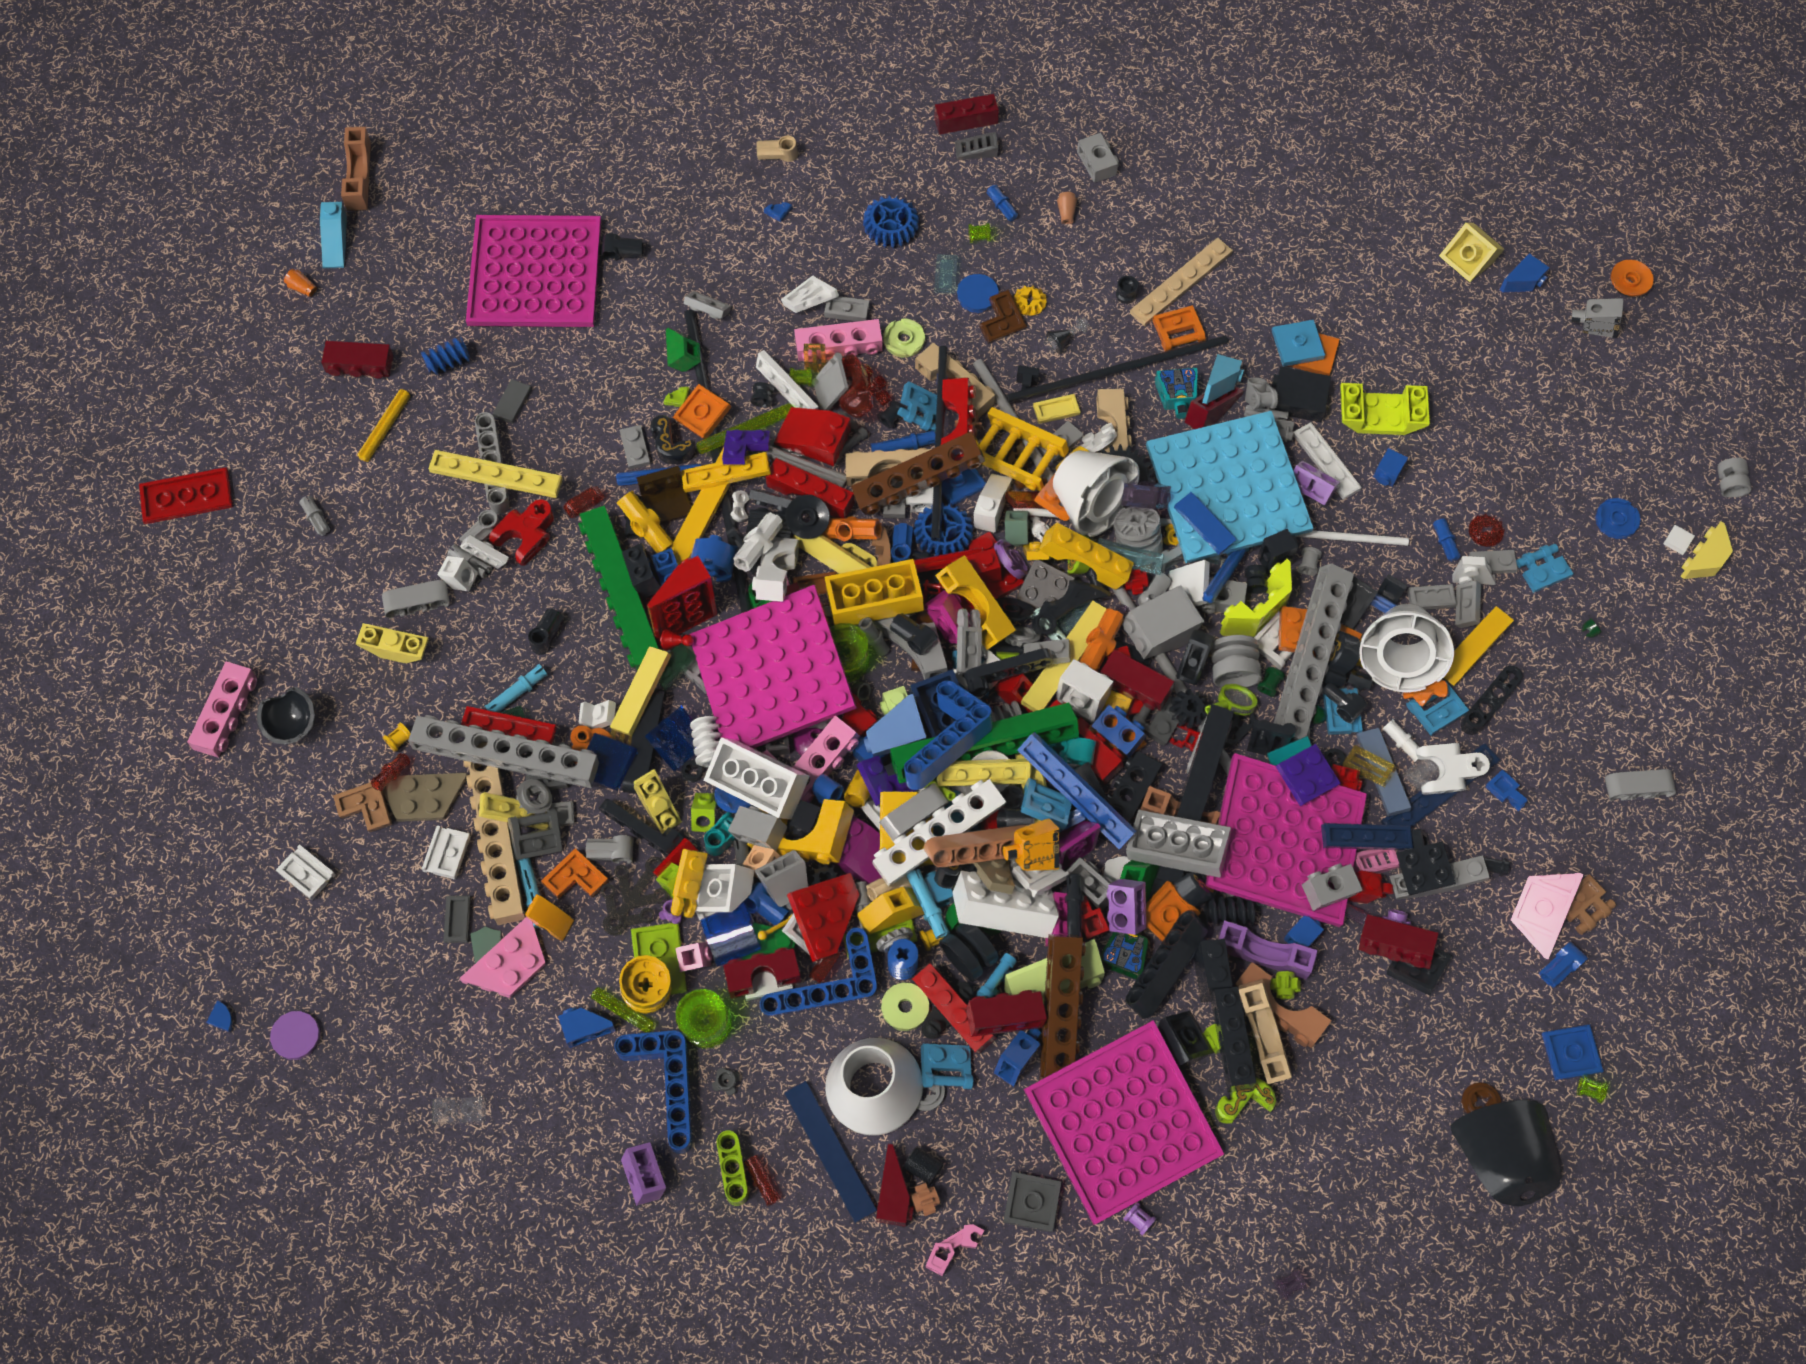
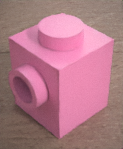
M707 942L676 948L680 972L711 966L712 951L707 946Z

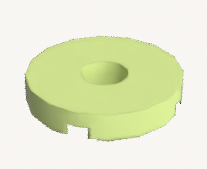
M901 319V321L897 322L895 320L885 328L883 334L884 346L894 356L901 358L914 356L922 350L925 343L923 328L914 320ZM906 334L910 339L908 341H901L898 337Z
M899 983L886 991L882 999L881 1011L885 1021L890 1026L900 1031H910L917 1029L927 1018L929 1001L918 986L912 983ZM902 1001H909L912 1004V1009L907 1013H903L899 1010L898 1005Z

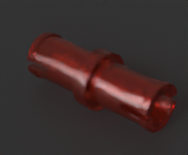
M399 753L390 763H386L382 767V771L371 779L372 787L377 791H382L391 781L396 780L400 772L410 764L409 757L404 753Z
M758 1155L745 1160L743 1163L754 1180L753 1185L759 1189L766 1202V1206L769 1207L776 1203V1201L781 1200L771 1182L772 1177L770 1173H766Z

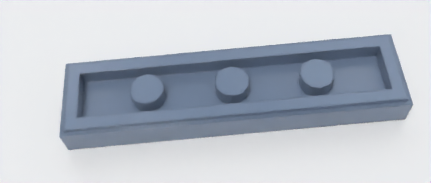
M1375 728L1357 733L1358 743L1387 816L1410 811V803L1380 729Z

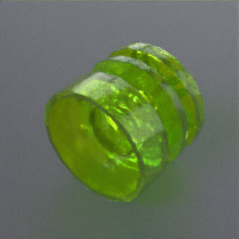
M840 623L830 627L848 682L859 679L866 673L869 667V646L865 632L858 626L850 623Z
M707 989L693 990L679 1001L676 1008V1023L685 1038L693 1046L702 1049L714 1048L722 1044L729 1036L732 1028V1017L722 998L715 992ZM703 1018H706L709 1021L708 1025H705L702 1022Z

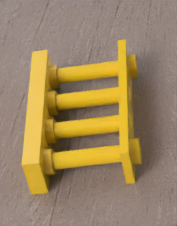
M991 407L987 413L991 427L979 444L985 458V462L981 464L1023 483L1030 490L1034 491L1036 489L1041 491L1044 485L1040 477L1054 455H1060L1065 458L1069 451L1067 441ZM1003 429L1010 434L997 455L993 457L985 453L997 432ZM1022 438L1028 441V444L1014 465L1003 461L1017 439ZM1040 446L1046 449L1047 452L1033 474L1022 470L1035 447Z

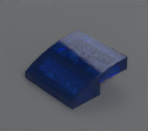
M682 705L645 735L673 772L695 755L694 749L696 748L693 746L694 738L691 735L693 730L690 727L693 719Z
M594 733L587 747V750L597 755L599 761L594 782L603 787L618 791L637 749L615 739Z
M742 902L732 913L717 912L700 920L717 967L726 964L730 960L744 957L762 949L760 940L753 927L754 922L745 902Z

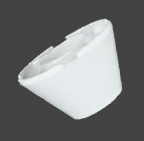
M1081 450L1071 453L1063 460L1055 473L1053 489L1080 534L1094 537L1105 532L1113 525L1116 515L1125 509L1123 506L1129 496L1133 497L1139 482V467L1134 460L1128 457Z
M1401 604L1391 608L1367 628L1360 643V661L1363 668L1372 677V680L1384 688L1397 692L1421 691L1426 689V686L1436 681L1439 682L1448 673L1454 658L1453 641L1447 629L1423 608L1413 604ZM1402 633H1411L1420 636L1423 640L1412 645H1402L1392 641L1390 638Z
M884 1038L859 1040L843 1049L832 1062L826 1077L825 1090L827 1102L835 1117L854 1132L864 1135L890 1133L907 1123L919 1106L923 1093L921 1070L912 1054L894 1041ZM881 1063L893 1070L890 1084L879 1095L861 1097L850 1091L852 1077L859 1068L866 1064Z

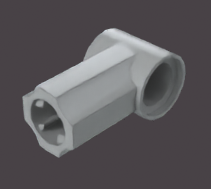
M492 510L482 511L478 516V521L459 538L460 542L462 543L469 535L481 542H486L491 531L500 523L497 514ZM494 521L493 524L486 525L488 522Z
M618 835L614 836L613 839H587L586 858L587 860H611L619 864V861H627V864L632 863L634 838Z

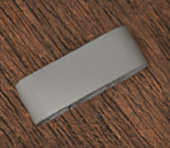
M442 580L392 589L382 594L385 617L389 619L397 615L402 617L415 614L416 611L420 610L425 612L438 609L437 607L439 606L447 607L450 604L447 585Z
M1669 769L1619 772L1605 777L1610 801L1621 798V800H1635L1636 797H1643L1644 799L1659 798L1660 795L1671 797L1676 794L1672 771Z
M933 783L886 815L879 823L891 840L894 841L899 836L911 831L921 821L931 817L935 811L946 806L949 801L936 783Z

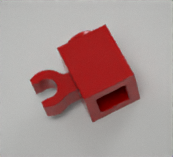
M1332 764L1331 769L1341 783L1340 786L1360 791L1362 779H1359L1360 770Z
M1361 870L1355 874L1362 887V891L1348 898L1347 901L1367 904L1380 897L1385 898L1386 894H1393V884L1382 883L1381 874Z
M1084 896V902L1082 903V931L1086 940H1090L1108 932L1109 928L1100 908L1092 910L1087 897Z

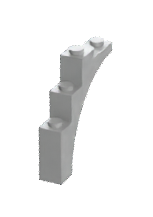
M824 606L826 618L832 617L830 607ZM894 617L873 621L876 628L882 631L883 636L898 644L912 657L919 667L924 680L948 671L934 622L919 624L920 626L927 625L937 635V640L922 655H918L911 650L904 639L890 630ZM859 624L851 625V627L860 629Z

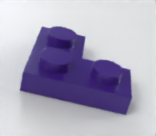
M727 430L722 455L723 464L745 465L747 451H769L770 431Z
M879 755L860 761L857 764L858 770L876 806L880 805V792H916V790L910 789L906 782L899 784L896 774L888 776Z

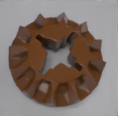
M1486 1083L1471 1084L1464 1090L1461 1099L1464 1112L1467 1114L1482 1108L1481 1106L1473 1107L1477 1102L1476 1096L1480 1099L1489 1098L1484 1107L1501 1103L1498 1092Z

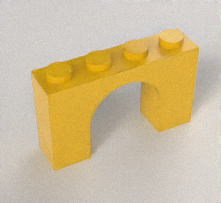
M824 799L814 829L807 836L799 840H787L784 834L776 852L783 856L795 850L805 862L816 860L822 864H830V862L839 863L854 810L845 801ZM760 809L762 813L768 814V812ZM781 818V821L787 825L788 819ZM747 843V845L752 849L754 845Z

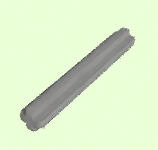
M769 446V451H764L767 452L768 459L772 461L778 458L840 487H843L846 482V475L775 447Z

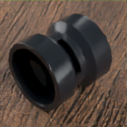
M1123 276L1119 279L1116 290V298L1119 302L1130 304L1135 301L1138 290L1137 279L1132 276Z
M1257 564L1247 566L1245 568V577L1247 578L1246 592L1250 594L1265 593L1268 589V583L1265 580L1267 568Z
M1017 786L1006 787L1001 793L1006 801L1004 807L1021 808L1024 797L1023 791Z

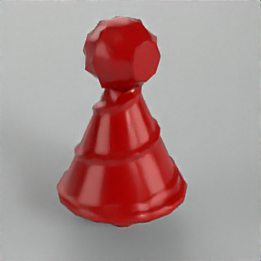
M667 628L663 630L660 637L661 646L665 651L682 643L685 646H691L694 642L693 636L686 634L681 637V635Z

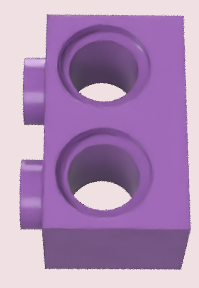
M1303 460L1293 470L1300 492L1323 505H1326L1331 500L1340 484V481Z
M1118 879L1109 884L1107 889V898L1109 900L1107 920L1109 922V930L1136 935L1146 929L1145 882Z

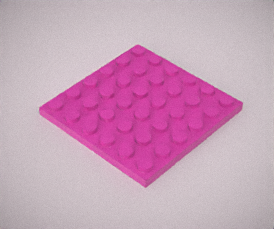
M476 215L466 313L467 326L594 327L601 216Z
M815 585L785 596L783 602H769L689 634L694 639L693 651L713 715L718 718L716 720V724L720 725L718 731L723 738L737 740L754 749L833 718L835 715L838 716L857 708Z
M1235 753L1231 759L1218 825L1231 827L1226 859L1221 878L1207 875L1205 885L1211 889L1297 915L1308 916L1311 919L1330 925L1342 926L1347 899L1313 911L1302 884L1308 880V875L1318 871L1325 874L1329 872L1328 868L1340 863L1342 867L1349 864L1354 867L1357 849L1323 848L1321 825L1324 823L1361 824L1367 794L1338 785L1300 807L1275 765ZM1328 881V886L1334 890L1333 883Z
M1154 1020L1023 1089L1093 1225L1224 1154Z

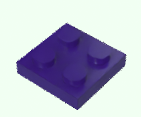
M1316 744L1275 766L1300 807L1341 784Z

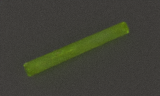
M786 403L696 443V448L700 454H704L724 445L727 430L754 431L786 418L792 405Z

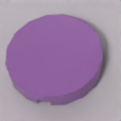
M1000 539L994 544L999 560L1014 577L1023 579L1028 574L1024 559L1015 549L1012 551L1009 548L1010 543L1008 541Z
M291 1011L282 1015L274 1023L270 1033V1042L273 1049L280 1056L289 1060H300L309 1056L320 1041L318 1023L309 1014L302 1011Z

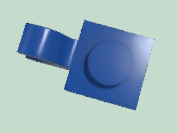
M1503 769L1485 786L1502 803L1508 799L1518 812L1528 801L1517 791L1520 785Z

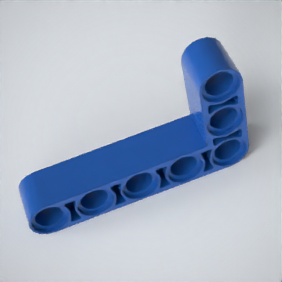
M942 681L937 685L936 691L939 708L956 721L905 763L906 784L912 790L924 788L992 730L991 708L952 681Z
M853 928L846 935V947L852 978L766 994L760 1000L762 1013L768 1017L872 997L876 991L877 983L866 932L861 928ZM852 934H860L863 937V943L859 946L853 945L850 942ZM864 957L868 962V966L865 969L856 968L854 964L856 958ZM869 981L872 984V991L862 993L859 990V983ZM839 985H844L849 990V994L844 998H840L835 994V989ZM815 990H822L825 994V999L820 1003L814 1002L811 998V994ZM792 994H797L801 997V1004L797 1007H791L787 1002L788 997ZM766 1000H776L778 1003L777 1009L772 1012L766 1011L764 1009Z
M673 1030L626 1034L618 1037L614 1048L618 1057L623 1061L664 1058L668 1143L673 1152L677 1154L688 1152L692 1146L688 1055L684 1035L679 1031ZM675 1039L682 1042L680 1047L676 1049L669 1047L670 1042ZM648 1042L657 1043V1047L654 1050H645ZM624 1044L633 1045L630 1052H620ZM680 1063L683 1065L682 1070L678 1073L670 1071L673 1064ZM677 1087L684 1089V1093L680 1097H673L671 1095L673 1089ZM676 1112H684L685 1118L682 1121L675 1122L672 1120ZM684 1136L687 1140L683 1146L678 1147L674 1145L675 1138Z

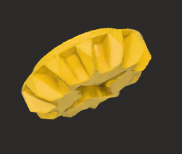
M1024 285L1022 289H1017L1015 295H1013L1015 304L1023 315H1037L1046 307V294L1042 292L1041 288L1037 289L1034 285L1031 287ZM1032 294L1033 300L1028 305L1027 299Z

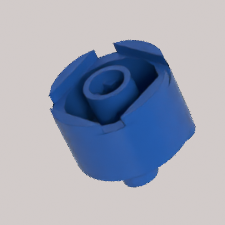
M710 535L709 538L695 539L690 558L699 556L710 576L717 577V582L729 581L734 570L733 558L738 552V547L723 542L722 537L717 535Z

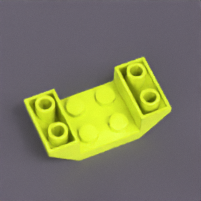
M1340 384L1342 423L1357 433L1406 435L1425 428L1430 424L1427 386L1406 385L1402 394L1363 393V384Z
M1288 559L1282 564L1278 562L1270 570L1271 576L1267 579L1268 589L1266 591L1269 594V600L1266 603H1259L1252 611L1240 601L1236 606L1231 605L1224 612L1225 618L1221 622V635L1255 637L1276 613L1280 612L1281 607L1286 606L1292 591L1291 562Z

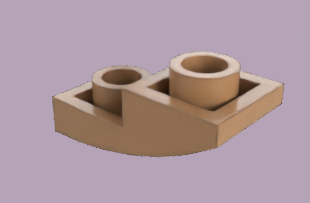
M882 526L881 537L872 540V546L876 547L875 554H878L877 566L890 564L889 538L884 526Z

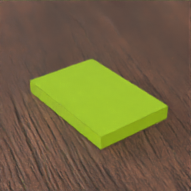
M679 923L631 929L634 958L643 955L658 958L669 970L672 987L671 995L687 992L685 971L680 972L676 948L681 947ZM648 982L644 983L642 987L644 992H647L650 987Z

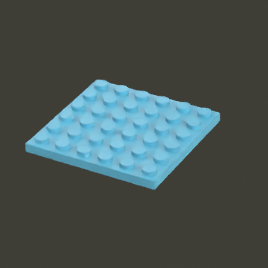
M1272 411L1146 442V447L1185 563L1218 555L1174 508L1175 504L1190 492L1237 539L1222 554L1261 545L1264 538L1288 529L1290 534L1294 536L1312 532L1314 529Z

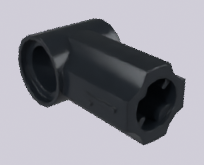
M613 233L603 236L601 256L604 260L615 259L617 261L620 257H643V239L621 238Z
M552 608L547 609L538 625L529 632L528 640L535 654L544 655L550 650L551 642L565 620V617L559 611Z
M903 613L897 614L890 625V630L904 639L911 650L918 655H922L937 640V635L927 625L920 626Z

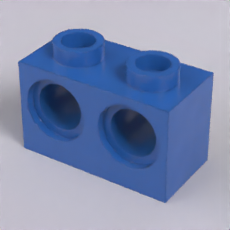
M1108 705L1092 724V727L1126 756L1130 757L1147 737L1143 732L1145 728L1136 720L1131 723L1126 719L1127 713L1120 707L1116 706L1113 708ZM1110 717H1116L1118 720L1117 725L1113 728L1106 726V721ZM1128 731L1135 732V739L1131 742L1124 741V735Z

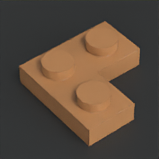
M378 780L333 795L337 812L341 819L362 812L369 832L392 825L381 784Z

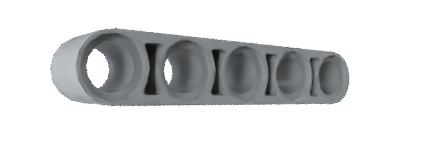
M482 412L475 418L480 459L503 464L498 429L494 417L491 413ZM484 484L490 509L496 514L505 513L509 509L507 488ZM496 500H502L499 503H494Z

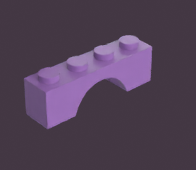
M1225 920L1218 935V939H1225L1227 955L1277 971H1290L1295 973V977L1307 980L1312 972L1317 954L1315 949L1296 943L1281 944L1271 942L1254 935L1247 927Z

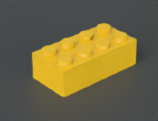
M913 559L825 577L826 592L835 629L859 624L863 618L867 617L871 618L872 621L895 617L897 614L924 611L923 595Z

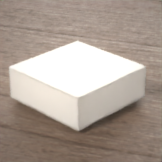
M1674 525L1663 544L1683 555L1693 540L1694 535Z

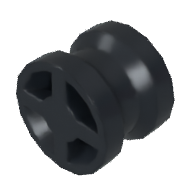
M765 382L755 383L752 389L754 394L751 396V403L758 407H770L772 405L771 396L774 393V387Z

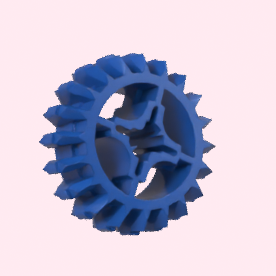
M888 195L887 199L881 196L879 201L873 200L872 205H868L863 220L865 233L869 235L870 241L875 240L876 245L883 242L884 248L887 244H891V247L894 248L895 243H898L900 247H902L903 241L909 243L910 238H914L919 223L917 210L913 208L912 202L907 203L906 198L899 200L898 195L895 198H891ZM880 216V222L876 224L875 220ZM906 218L907 223L902 226V220Z
M941 501L940 542L931 540L932 523L931 525L928 524L932 522V506L931 509L925 507L923 513H919L918 520L914 523V535L916 536V543L920 544L921 551L927 549L929 555L934 552L935 556H938L939 554L944 555L956 551H964V548L969 547V541L973 538V526L971 525V518L967 517L966 510L960 512L959 505L952 508L951 502L948 506H944ZM942 524L944 525V529H946L945 536L943 535V531H941ZM956 535H959V536H958L956 539H954L953 541L948 542V540H949L950 538L956 537Z

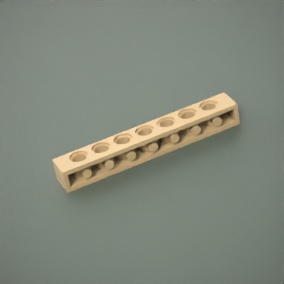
M481 742L477 748L485 747L487 742ZM464 761L465 768L469 767L470 775H466L468 788L473 789L474 795L470 797L472 810H476L477 817L473 818L476 832L480 831L481 839L477 840L479 853L484 855V861H481L482 873L487 875L488 883H484L487 897H491L492 905H488L490 919H495L497 925L524 920L526 916L508 822L479 817L480 795L482 794L481 789L483 787H491L486 793L504 796L500 768L487 766L484 771H477L482 764ZM498 829L497 834L493 836L488 835L490 830ZM497 850L502 851L499 857H491L493 852ZM498 873H506L504 878L499 880L495 879V876ZM501 895H510L508 900L504 902L499 901Z

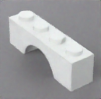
M774 537L771 541L773 546L761 557V566L757 567L756 577H753L752 590H756V599L783 602L787 592L786 570L795 569L798 561V539Z

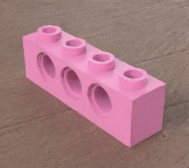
M879 319L794 329L798 361L809 363L815 359L824 358L830 360L837 352L842 356L854 357L857 354L867 353L873 355L878 353V351H882Z
M225 662L187 741L193 750L219 758L221 751L224 752L227 749L229 734L236 729L238 724L237 717L240 711L245 710L247 696L250 691L255 689L257 684L256 676L250 668ZM238 687L235 692L230 693L233 688ZM229 707L226 712L221 713L224 708ZM219 728L217 732L211 734L213 729Z
M836 715L792 767L810 776V782L805 787L800 799L808 803L815 796L812 791L815 780L822 774L828 776L833 769H838L844 762L843 757L846 753L853 751L859 743L860 735ZM834 740H839V748L830 750V744ZM819 758L825 759V764L822 768L815 767V763Z

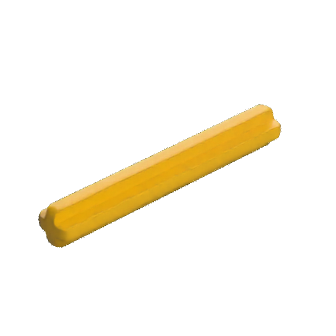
M403 389L398 391L358 452L357 456L360 460L364 462L370 460L410 398L408 391Z

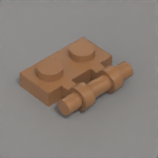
M1590 874L1580 882L1566 916L1569 922L1573 921L1576 917L1580 920L1581 923L1575 928L1580 935H1583L1587 930L1591 931L1594 929L1596 923L1602 918H1607L1611 914V910L1616 907L1613 900L1609 899L1604 903L1600 899L1606 891ZM1593 905L1596 911L1589 916L1585 910Z

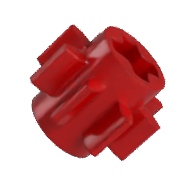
M1139 566L1132 567L1129 579L1124 583L1125 590H1131L1132 595L1143 593V588L1148 587L1146 570L1141 571Z

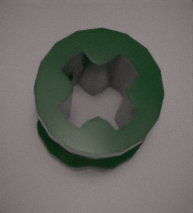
M1267 667L1265 670L1266 675L1262 683L1258 684L1257 690L1270 697H1274L1277 692L1276 688L1280 681L1284 680L1285 675L1276 668Z

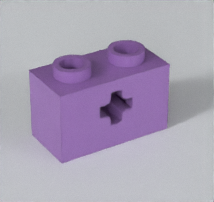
M651 1143L627 1148L621 1162L636 1206L659 1200L666 1186Z

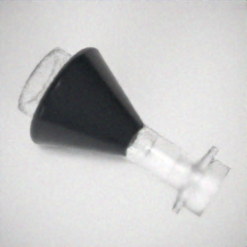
M1077 318V324L1067 330L1048 331L1044 339V345L1052 354L1054 352L1061 354L1072 336L1080 331L1087 333L1090 328L1088 321L1085 318Z

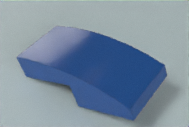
M672 548L651 555L661 586L678 566Z

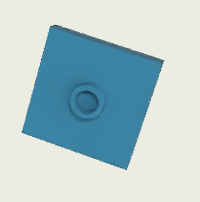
M1314 320L1272 328V334L1283 367L1323 360L1325 358Z

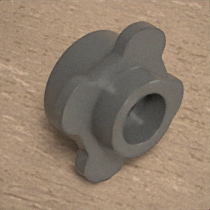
M720 1068L717 1070L716 1081L712 1083V1088L714 1091L720 1090L726 1092L729 1096L733 1095L736 1082L740 1080V1076L737 1072L732 1073L725 1068Z

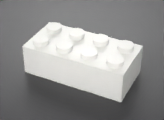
M721 737L704 781L778 818L792 819L810 776L737 740Z
M961 871L953 890L958 921L963 924L1048 938V934L1052 933L1059 915L1051 888L1033 897L1029 889L1026 890L1017 880H1013L1015 888L1012 894L991 891L976 872Z

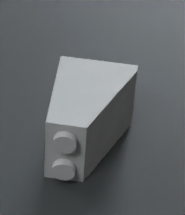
M1180 585L1130 610L1124 618L1122 625L1143 659H1147L1186 645L1192 632L1198 630L1204 623V620Z

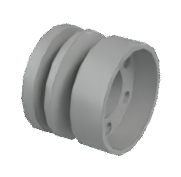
M1131 506L1123 509L1116 515L1113 526L1117 553L1134 562L1133 565L1150 563L1163 552V539L1160 516L1157 511L1147 506Z
M1231 635L1216 639L1211 647V660L1214 663L1212 668L1213 683L1220 688L1226 684H1237L1248 688L1259 683L1262 677L1259 661H1257L1260 656L1258 641L1246 635Z

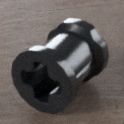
M895 400L890 401V406L884 412L877 414L878 420L889 429L893 427V422L900 417L897 415L899 408H904Z

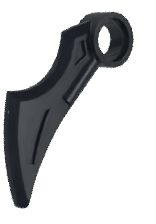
M1070 580L1068 589L1063 597L1056 601H1045L1038 615L1032 620V628L1038 635L1045 636L1055 630L1057 620L1077 607L1093 600L1109 597L1111 593L1091 583ZM1041 618H1046L1049 621V628L1047 630H1043L1040 627L1039 621Z

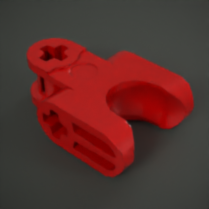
M539 499L532 502L523 513L516 509L510 511L491 531L489 541L495 546H501L508 539L520 538L522 544L516 550L515 557L520 565L526 566L550 539V535L545 531L554 520L550 504L545 500Z

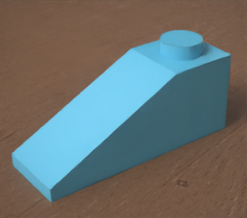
M321 202L320 231L323 268H344L347 214L342 202Z
M1217 354L1202 403L1207 404L1233 390L1236 381L1241 382L1244 372L1243 369H1240L1241 360Z

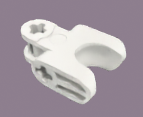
M1459 743L1429 745L1416 749L1418 759L1431 760L1439 767V777L1437 780L1427 782L1421 786L1423 795L1466 790L1465 780L1477 778L1489 770L1490 763L1484 754H1461Z

